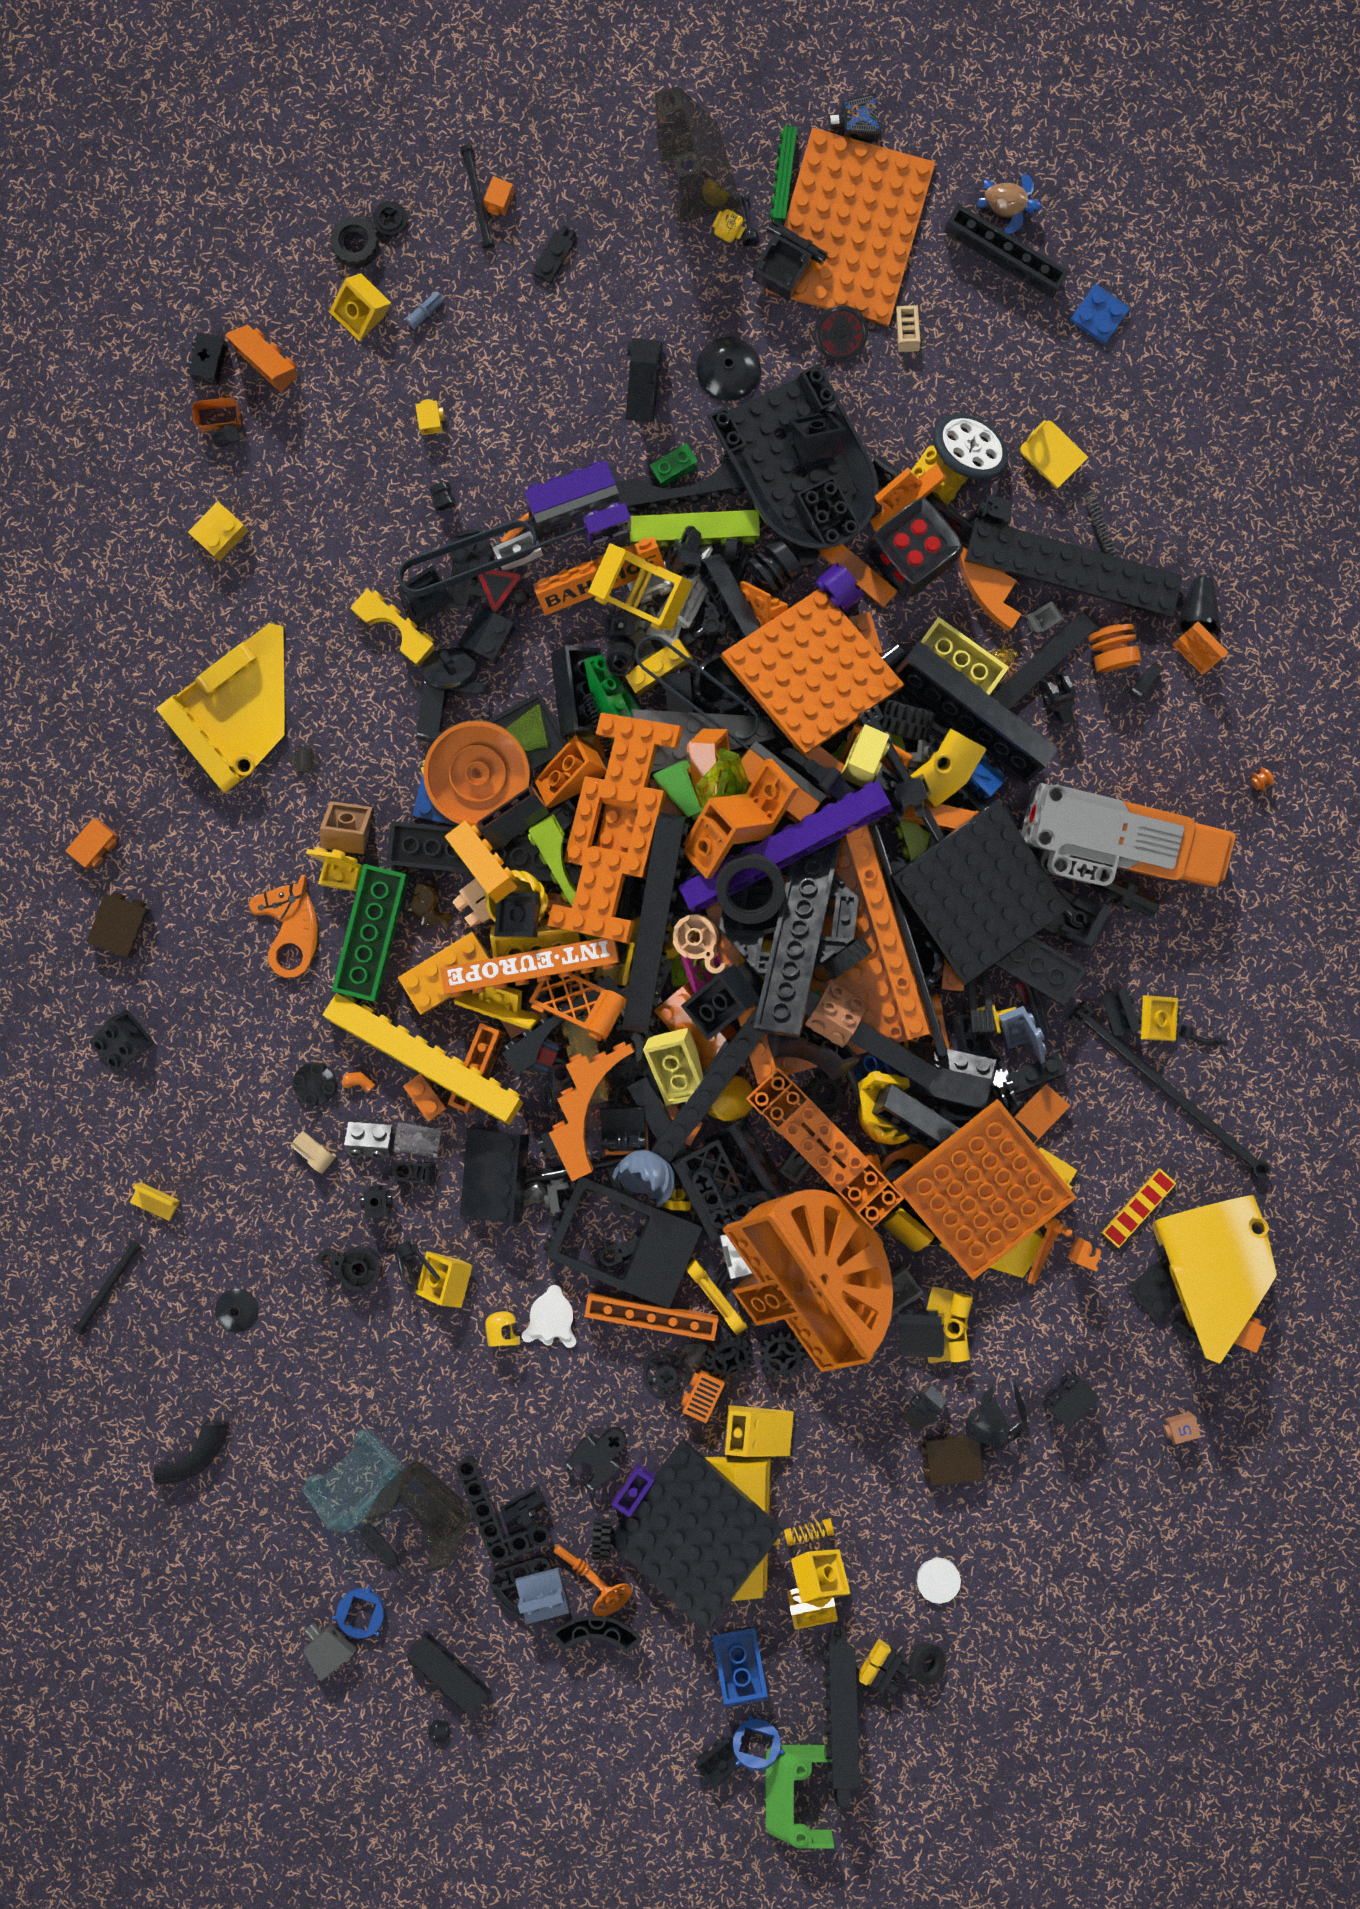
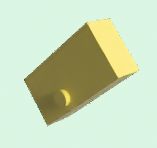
M939 617L921 640L924 645L929 646L933 652L945 659L956 670L962 672L974 684L980 686L988 695L991 694L1009 668Z

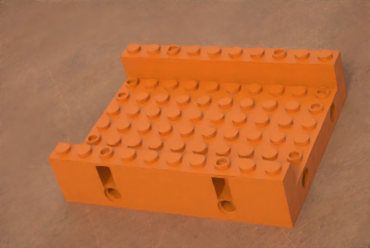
M868 824L842 838L835 872L845 882V885L859 897L854 941L863 937L873 951L834 980L830 979L826 982H820L813 977L810 989L812 991L820 990L821 995H823L830 982L841 986L867 1003L868 1006L861 1021L899 1043L930 1034L932 1031ZM782 875L784 884L786 885L787 876ZM829 899L830 903L832 904L835 910L836 900ZM719 902L706 908V912L719 930L717 945L722 963L727 962L729 964L728 967L733 964L738 967L741 955L720 931L722 908ZM834 914L825 918L822 936L831 937ZM770 934L764 936V939L773 941L774 937ZM823 966L814 972L819 980L824 981L830 978V975ZM754 1006L738 1018L741 1027L755 1009ZM805 1014L804 1021L802 1027L809 1028L805 1025L809 1017L807 1014ZM765 1033L749 1055L757 1084L762 1083L778 1067L786 1075L817 1067L811 1062L795 1057H779L774 1059L768 1045V1033ZM849 1040L846 1043L856 1055L867 1052Z

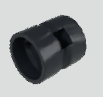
M620 636L610 642L606 658V668L613 675L625 676L633 670L636 644L633 640Z

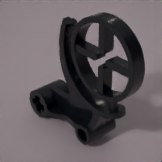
M785 747L781 751V758L794 771L810 781L817 789L829 793L839 801L849 793L858 792L846 783L842 773L835 767H831V769L825 768L814 760H807L789 747Z

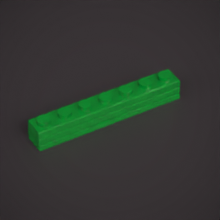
M784 126L783 131H780L782 144H779L778 147L780 157H777L776 165H779V168L775 170L777 183H774L773 186L775 196H772L771 204L774 207L770 210L772 220L784 224L797 127Z

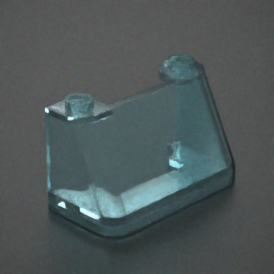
M367 1428L355 1434L353 1440L355 1448L326 1475L315 1474L310 1476L306 1480V1484L301 1488L328 1530L342 1533L351 1531L409 1476V1472L403 1464Z

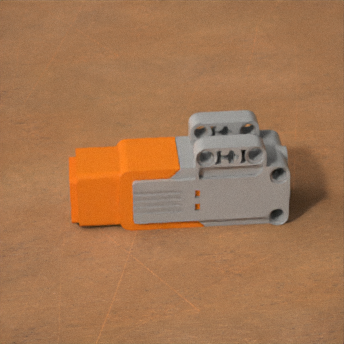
M1040 783L1031 792L1021 832L1028 846L1039 850L1037 860L1047 874L1102 886L1111 884L1115 878L1116 870L1121 869L1154 878L1181 880L1202 886L1217 887L1218 883L1223 882L1226 877L1236 836L1227 830L1195 823L1192 818L1061 785H1048ZM1047 858H1049L1047 862L1048 870L1044 867V862ZM1104 870L1106 877L1103 881H1100L1102 872Z

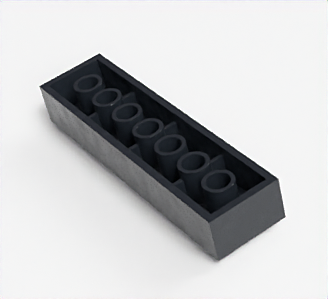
M921 641L911 649L894 671L904 683V690L931 709L962 735L985 747V753L1025 784L1048 765L1058 749Z

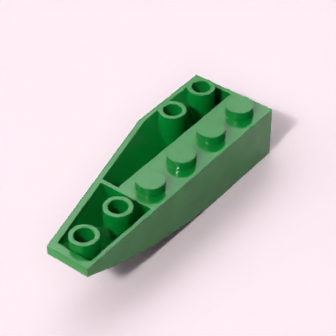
M602 654L584 660L589 688L593 692L592 696H595L593 701L596 700L594 705L598 704L595 709H600L596 713L601 712L632 718L631 709L641 710L620 679L608 671L606 660ZM611 738L610 740L607 741V742L613 741L611 744H609V746L613 745V743H614V738Z

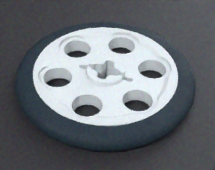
M952 414L940 420L934 428L933 442L939 457L958 474L975 480H990L999 476L1005 470L1008 464L1007 446L1000 434L983 420L971 415ZM961 427L966 428L969 433L964 432ZM947 435L953 436L955 440H951ZM980 436L985 437L988 442L983 441ZM953 452L959 453L962 458L957 457ZM986 453L991 454L994 459L989 458ZM973 461L978 462L981 467L976 466Z

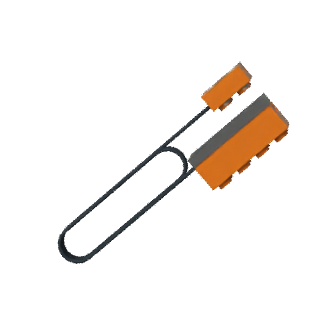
M659 636L643 638L635 650L637 664L716 727L725 729L640 662L639 650L646 641L658 640L664 643L754 715L756 720L755 728L748 736L736 737L728 731V736L747 750L733 769L737 771L734 775L744 783L747 781L752 783L765 760L773 759L799 787V790L786 809L788 811L786 816L795 823H799L805 816L813 814L826 795L757 741H754L750 747L740 741L750 739L756 734L759 728V718L791 742L786 735L665 639ZM818 746L804 756L807 760H814L825 768L831 769V767H835L842 772L844 764L821 746ZM771 786V795H772V796H774V787H773V786Z

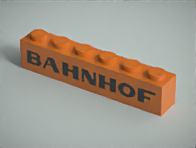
M654 537L644 538L631 546L621 547L657 567L666 568ZM605 554L593 561L583 562L570 570H563L555 576L542 578L533 584L545 616L595 596L588 593ZM624 561L612 589L635 581L640 568Z

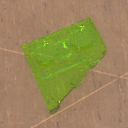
M540 704L534 706L506 728L520 742L525 751L548 747Z

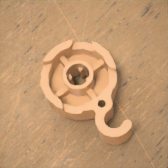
M694 914L678 921L674 927L673 944L682 956L691 959L704 958L706 969L714 974L720 973L728 967L729 964L727 962L722 963L719 967H716L713 963L714 958L718 954L717 945L719 941V930L713 920L705 915ZM693 931H695L696 933L699 932V942L698 940H692L694 936L692 933Z

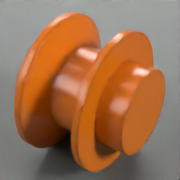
M1261 767L1259 769L1260 774L1252 773L1250 781L1256 790L1265 791V785H1274V777L1268 769Z

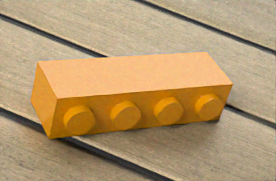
M465 820L444 837L487 894L497 904L517 888L513 882L515 876L508 867L503 869L501 866L504 864L503 860L497 853L492 854L490 852L493 847L486 839L481 840L479 838L483 834L475 824L470 826Z

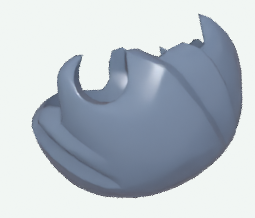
M635 1150L620 1161L613 1172L614 1181L618 1175L619 1181L627 1190L635 1193L648 1194L649 1199H657L654 1206L657 1208L661 1207L670 1198L675 1188V1173L671 1165L665 1159L649 1150Z

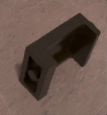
M114 891L112 895L105 893L86 942L124 957L133 958L135 953L133 949L144 918L147 913L150 914L151 909L145 908L146 903L134 899L133 902L125 900L126 896Z
M967 1435L936 1439L923 1437L924 1444H920L922 1458L926 1457L927 1466H923L925 1480L929 1479L931 1486L984 1480L979 1442L972 1440Z

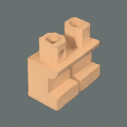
M475 878L459 891L461 894L453 901V904L459 911H462L468 905L472 908L473 912L465 917L470 927H475L480 923L485 924L491 919L485 904L486 897L484 895L486 891Z

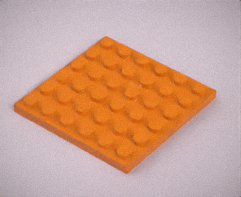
M820 589L722 652L720 656L803 757L856 721L858 714L862 713L864 715L866 709L871 710L873 705H879L904 686V683L842 610L832 604L829 599L830 596L826 592L823 593Z
M998 1099L893 1182L897 1190L972 1280L976 1279L1077 1198Z

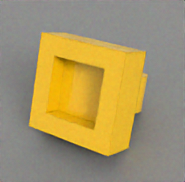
M678 1188L677 1195L676 1189H674L670 1198L661 1207L671 1210H690L691 1204L689 1201L684 1200L686 1196L684 1190Z

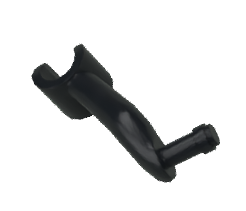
M1182 1025L1179 1031L1180 1037L1194 1040L1207 1046L1228 1045V1042L1221 1040L1220 1037L1208 1039L1193 1034L1195 1028Z

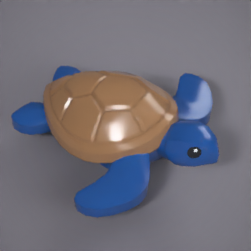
M1022 174L1021 176L1022 187L1014 183L994 185L992 181L984 180L985 198H981L976 205L979 209L989 206L998 216L1011 217V222L1004 229V232L1009 235L1016 233L1022 227L1023 210L1028 213H1037L1042 209L1041 203L1038 200L1028 199L1033 193L1034 184L1027 174Z

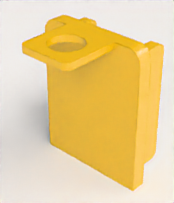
M1044 420L1020 447V453L1056 489L1088 459V456L1052 421Z

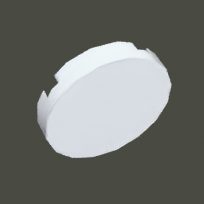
M937 1557L926 1561L917 1573L918 1589L923 1597L930 1602L939 1604L949 1602L960 1590L961 1579L959 1571L947 1559Z

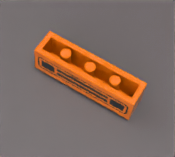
M480 1023L463 1066L469 1070L471 1067L476 1068L483 1073L481 1077L488 1080L507 1032L488 1024ZM454 1093L451 1094L447 1104L466 1113H475L477 1109L476 1106Z

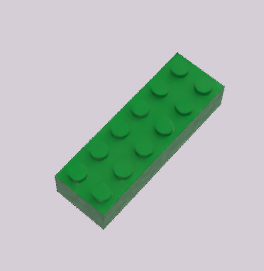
M363 864L332 987L333 992L373 1002L379 1001L410 878L409 875Z

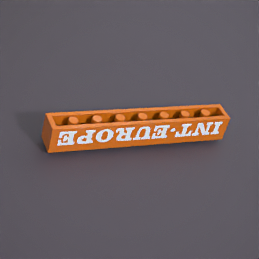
M600 938L440 968L444 994H451V998L464 996V991L469 990L476 994L486 992L485 988L494 986V990L508 988L507 983L515 982L516 986L529 984V979L537 978L538 982L551 980V975L559 974V978L572 976V972L580 970L581 974L594 972V967L602 966L603 970L616 968V963H620L617 941Z

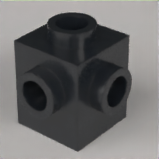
M382 1185L369 1186V1190L363 1192V1196H360L361 1208L365 1209V1218L390 1215V1206H393L392 1193H389L388 1188L382 1189Z

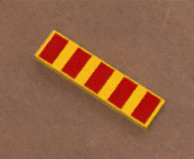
M1158 1168L1101 1233L1119 1248L1176 1185V1182Z

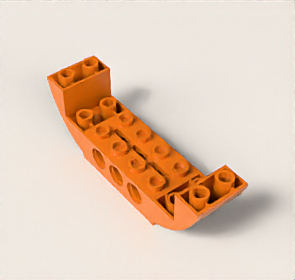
M779 1067L746 1098L851 1205L871 1229L904 1199L903 1195Z

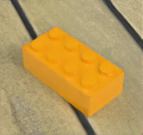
M471 932L399 976L398 979L419 1014L424 1015L451 998V994H444L440 968L490 959L476 934Z

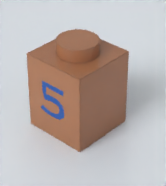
M1191 1412L1165 1418L1164 1433L1167 1439L1170 1438L1175 1444L1201 1437L1196 1417Z

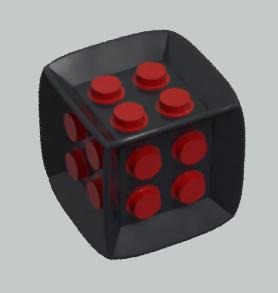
M921 497L909 504L878 529L868 540L866 550L873 563L891 586L903 598L908 599L946 571L960 557L963 552V546L956 533L938 510L927 499Z

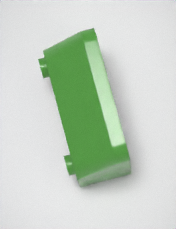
M781 1745V1749L785 1750L784 1755L779 1754L776 1762L766 1769V1829L770 1835L796 1848H834L832 1830H810L804 1824H794V1780L807 1779L812 1771V1762H828V1759H825L824 1756L825 1745ZM771 1747L766 1752V1760L769 1758Z

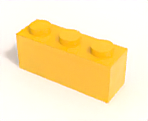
M680 639L671 643L672 646L690 660H694ZM666 646L643 661L642 664L661 680H664V674H673L687 665L688 662ZM639 665L634 667L629 674L625 675L634 692L638 695L643 694L659 683Z

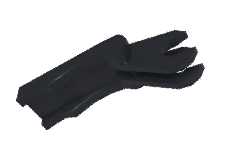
M994 1051L992 1055L986 1057L996 1060V1074L991 1090L994 1096L998 1095L1004 1107L1007 1108L1008 1102L1003 1092H1007L1013 1104H1016L1017 1099L1012 1090L1015 1088V1085L998 1052Z

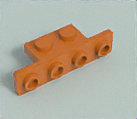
M937 464L920 478L907 467L874 496L877 502L885 508L871 520V524L876 532L909 504L921 497L925 498L946 480L945 475Z

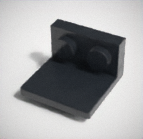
M128 1010L110 1018L90 1040L92 1047L115 1074L120 1073L137 1054L150 1048L155 1043Z

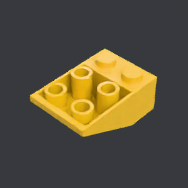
M728 1405L725 1455L742 1457L790 1456L794 1411Z

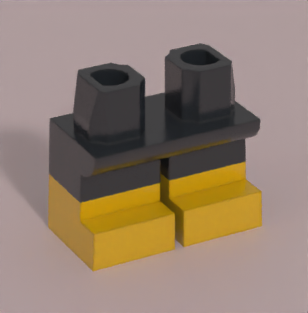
M878 1639L868 1655L869 1658L867 1657L857 1676L859 1682L866 1686L868 1684L874 1687L881 1694L885 1691L895 1695L900 1684L892 1677L895 1672L905 1677L909 1672V1663L902 1658L900 1652Z

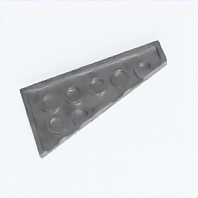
M631 709L632 718L678 725L683 728L678 749L657 747L651 773L661 771L681 761L688 760V763H690V756L687 755L688 743L703 728L719 729L700 713ZM705 713L736 737L748 736L755 728L756 720L754 716ZM759 718V728L756 734L750 739L740 741L750 746L754 741L761 743L772 740L775 736L773 729ZM729 737V751L743 748Z

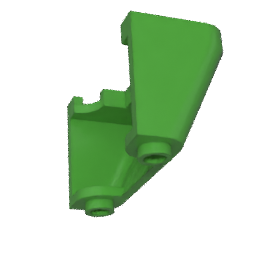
M729 751L732 793L729 796L746 794L745 783L734 775L737 771L733 768L737 761L733 751ZM688 760L678 762L653 774L656 784L667 792V796L687 818L692 817L693 821L697 820L704 807L699 805L692 786L691 777L688 775V769H690Z

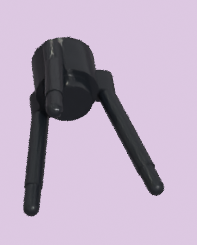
M406 1241L394 1248L402 1283H405L403 1264H405L414 1290H418L410 1262L415 1260V1254L435 1279L440 1280V1276L419 1251L417 1244L412 1245L411 1241Z

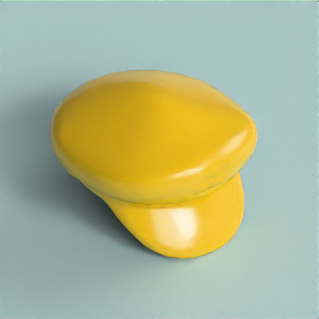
M734 1075L707 1113L711 1117L722 1121H734L747 1115L753 1107L746 1099L753 1092L750 1083L743 1077Z

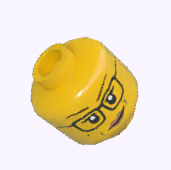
M729 209L723 212L720 211L712 225L715 228L714 234L729 243L733 242L735 238L740 239L745 230V227L742 226L743 218Z

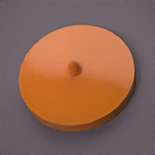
M466 721L448 728L431 745L424 762V785L431 802L446 818L458 824L466 820L470 826L475 824L478 827L477 822L529 787V761L520 742L508 730L491 722Z

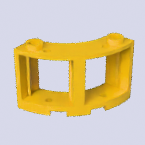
M610 543L588 593L595 595V601L603 605H607L609 602L652 622L650 626L661 632L664 628L672 631L693 582L664 568L657 567L645 559ZM624 561L640 568L626 603L609 596ZM652 574L675 584L659 619L637 609Z

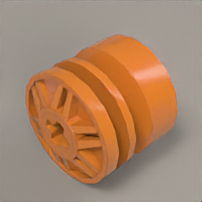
M1133 624L1108 626L1088 636L1089 642H1098L1091 646V650L1102 651V654L1093 658L1097 673L1126 668L1142 661L1139 647L1128 646L1129 643L1137 639L1135 634L1127 635L1135 630Z

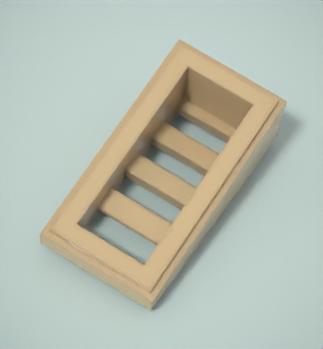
M918 305L896 306L898 352L919 351ZM914 314V317L901 318V315ZM902 323H914V325L902 326ZM902 332H914V334L903 335Z

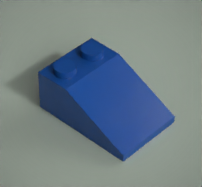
M751 1628L713 1635L724 1708L768 1700L756 1629Z

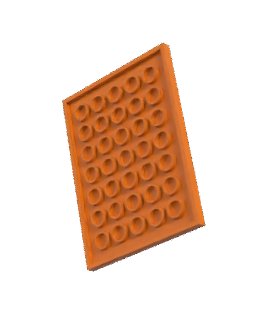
M812 127L784 227L806 240L810 239L814 245L828 252V256L823 265L811 260L809 269L791 299L824 309L837 305L851 306L858 310L865 320L889 327L935 162ZM766 288L765 292L777 295Z

